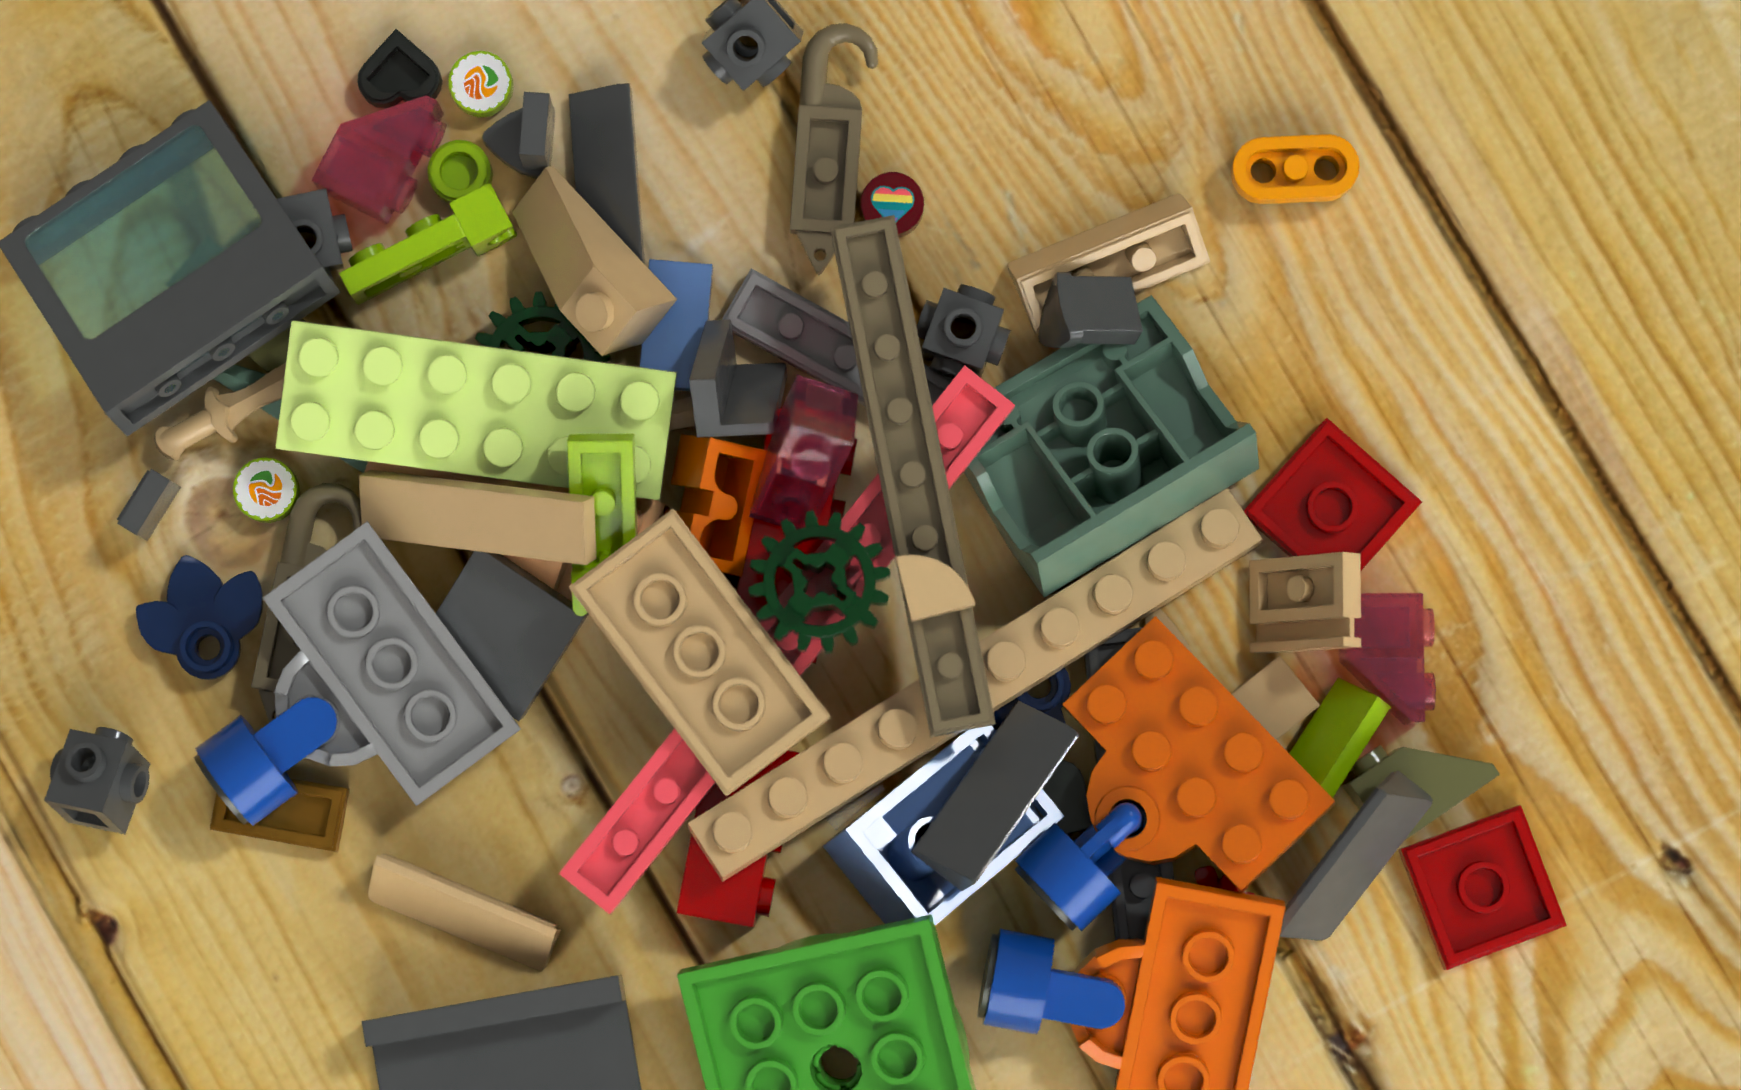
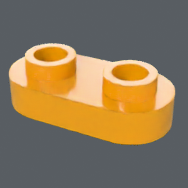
M1336 135L1259 137L1248 141L1238 150L1231 166V179L1236 191L1244 199L1256 204L1332 201L1344 196L1352 188L1359 174L1360 163L1354 147L1347 140ZM1321 160L1331 162L1336 168V177L1331 180L1320 179L1315 174L1314 164ZM1257 163H1265L1273 170L1274 177L1267 183L1257 182L1251 175V167Z

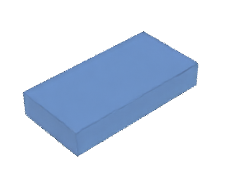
M649 259V269L677 298V301L642 344L640 367L677 372L675 390L690 391L689 378L705 322L709 321L713 265Z

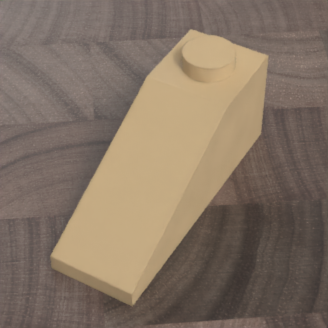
M553 166L545 167L512 213L559 310L601 356L643 344L677 301V298Z

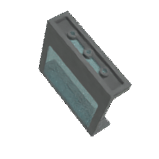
M210 100L197 109H191L182 113L173 121L170 127L146 143L128 149L122 154L118 162L91 180H85L76 184L63 199L39 215L24 219L14 228L12 233L0 240L2 252L99 405L127 437L291 326L292 320H301L341 293L235 138L231 128Z

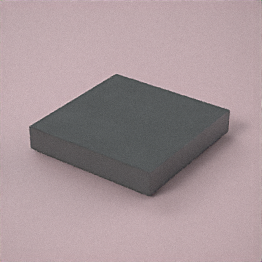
M478 551L473 552L436 612L437 616L496 696L517 721L525 717L589 615L587 613L585 616H577L573 612L572 601L503 555Z

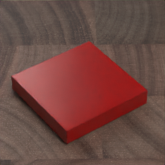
M1326 418L1246 507L1244 512L1251 523L1289 557L1336 552L1361 553L1362 570L1422 501L1333 422Z
M1521 805L1398 849L1443 970H1449L1567 926Z

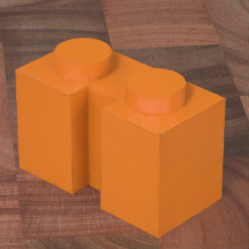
M681 434L671 484L685 487L680 511H676V513L723 574L742 577L768 451L712 437ZM665 509L664 515L670 510Z

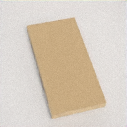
M674 509L670 510L569 586L570 590L726 797L831 718Z

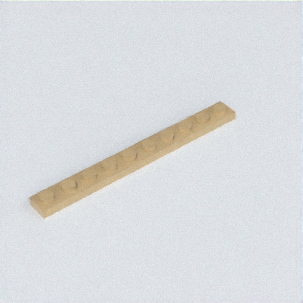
M1226 488L979 641L993 712L1260 546L1263 540L1230 490ZM918 679L688 822V829L723 882L961 732L930 737L920 681Z

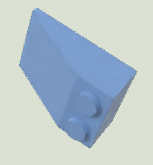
M993 726L967 730L823 845V848L884 924L929 914L933 915L935 925L938 924L1026 850L1053 823H1058L1065 817L1042 789L980 879L963 891H960L911 852L996 730ZM1035 807H1036V808L1039 810V812L1044 816L1043 818L1040 817V815L1038 814V812H1037V810L1035 809Z

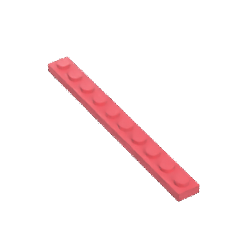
M965 365L932 405L949 490L1015 408L1014 403ZM877 474L841 519V530L849 533L859 523L864 525L865 532L860 543L864 548L870 544L880 543L883 550L872 563L874 567L888 568L895 559L879 474ZM824 540L815 553L826 552L832 543L835 542ZM854 557L849 567L845 570L846 583L861 598L864 589V577L862 569ZM825 567L821 573L816 574L810 570L806 572L803 568L801 569L802 575L808 581L806 592L808 596L814 598L817 593L822 591L829 596L834 594L844 601L837 595V590L831 585L832 570ZM793 581L778 598L783 608H785L789 599L794 594ZM834 610L814 612L804 623L814 626H825L839 622L845 617H841ZM773 618L760 622L801 677L823 649L821 640L811 639L806 652H799L797 634L790 632L786 638L778 642L774 639V633L779 621ZM675 728L559 872L563 878L610 915L716 784Z

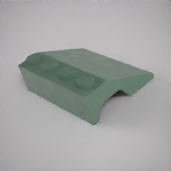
M1152 295L1137 303L1143 331L1135 344H1077L1071 348H1061L996 386L994 389L1014 403L1015 408L964 471L1010 551L1044 598L1259 469L1256 431L1250 423L1238 422L1234 419L1209 386L1192 347Z

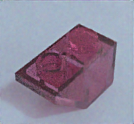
M423 96L341 123L312 178V182L318 190L326 189L328 196L388 224L394 211L402 214L411 202L418 184V180L413 178L412 175L422 156L425 155L431 158L443 139L447 125L441 121L444 112L438 101L428 96Z
M800 375L796 376L777 418L775 431L772 433L750 507L749 517L781 526V521L787 518L794 524L797 530L805 527L807 511H814L818 520L854 444L858 404L857 393Z
M1361 593V618L1354 619V636L1361 638V647L1339 649V662L1370 693L1380 697L1390 705L1389 711L1403 725L1424 723L1425 711H1434L1435 676L1433 672H1424V647H1432L1434 644V612L1432 608H1423V593Z

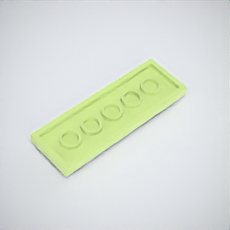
M292 320L275 449L569 488L567 451L569 434H634L636 497L660 500L677 372Z

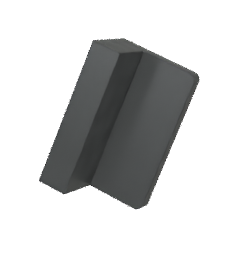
M731 319L709 320L704 325L689 378L697 437L772 434L775 431L788 377L786 364L761 363L737 365Z

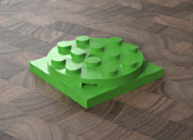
M932 914L847 933H826L808 936L778 948L683 968L677 974L706 1090H976L970 1068L966 1031L953 1000ZM836 1045L837 1048L848 1050L858 1060L857 1071L853 1076L847 1079H837L825 1071L822 1065V1055L832 1046Z

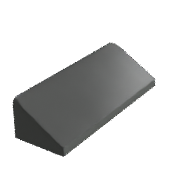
M630 83L614 84L569 94L576 191L645 264L633 99Z
M1017 701L911 852L960 891L974 885L983 875L1080 734L1069 725L1021 701Z
M1397 770L1395 773L1392 771L1372 792L1286 905L1280 937L1317 941L1329 938L1430 808L1433 802L1431 796Z

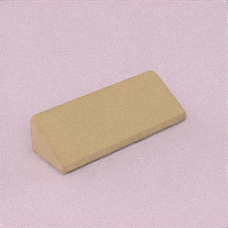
M1175 194L1011 261L1007 267L1032 328L1037 334L1039 333L1043 306L1056 272L1071 273V276L1131 277L1134 292L1137 293L1210 263V259L1192 206L1181 194Z
M388 854L377 855L374 862L368 890V897L372 902L536 970H544L562 930L559 928V924Z

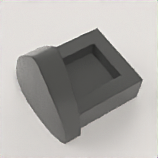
M524 92L523 108L506 115L483 133L484 144L498 159L513 170L535 179L539 177L545 167L551 166L555 110L550 94Z
M1056 272L1043 306L1038 338L1042 345L1051 348H1071L1077 344L1136 343L1143 329L1131 277L1071 276V273Z

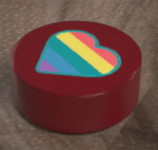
M887 172L874 177L866 185L861 197V213L864 221L894 215L898 237H903L912 232L922 219L924 211L923 193L919 185L909 176L899 172Z

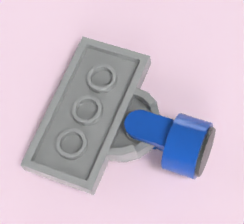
M367 521L262 598L300 648L297 655L283 668L275 688L276 718L256 732L247 720L240 715L196 747L198 755L194 759L211 786L239 821L243 824L249 822L254 826L298 793L297 788L286 771L304 758L331 767L356 765L378 754L417 806L521 730V728Z

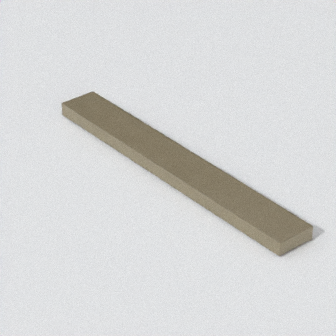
M891 215L830 227L895 557L921 555L936 559L952 568L968 586L895 217ZM900 580L930 737L995 725L973 608L911 622Z

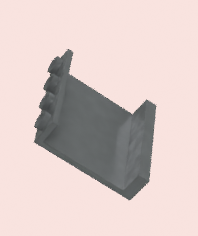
M622 975L361 1021L365 1046H372L379 1090H642Z

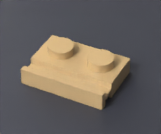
M1336 552L1250 560V624H1256V643H1250V653L1272 654L1360 648L1361 638L1354 636V619L1361 618V553Z

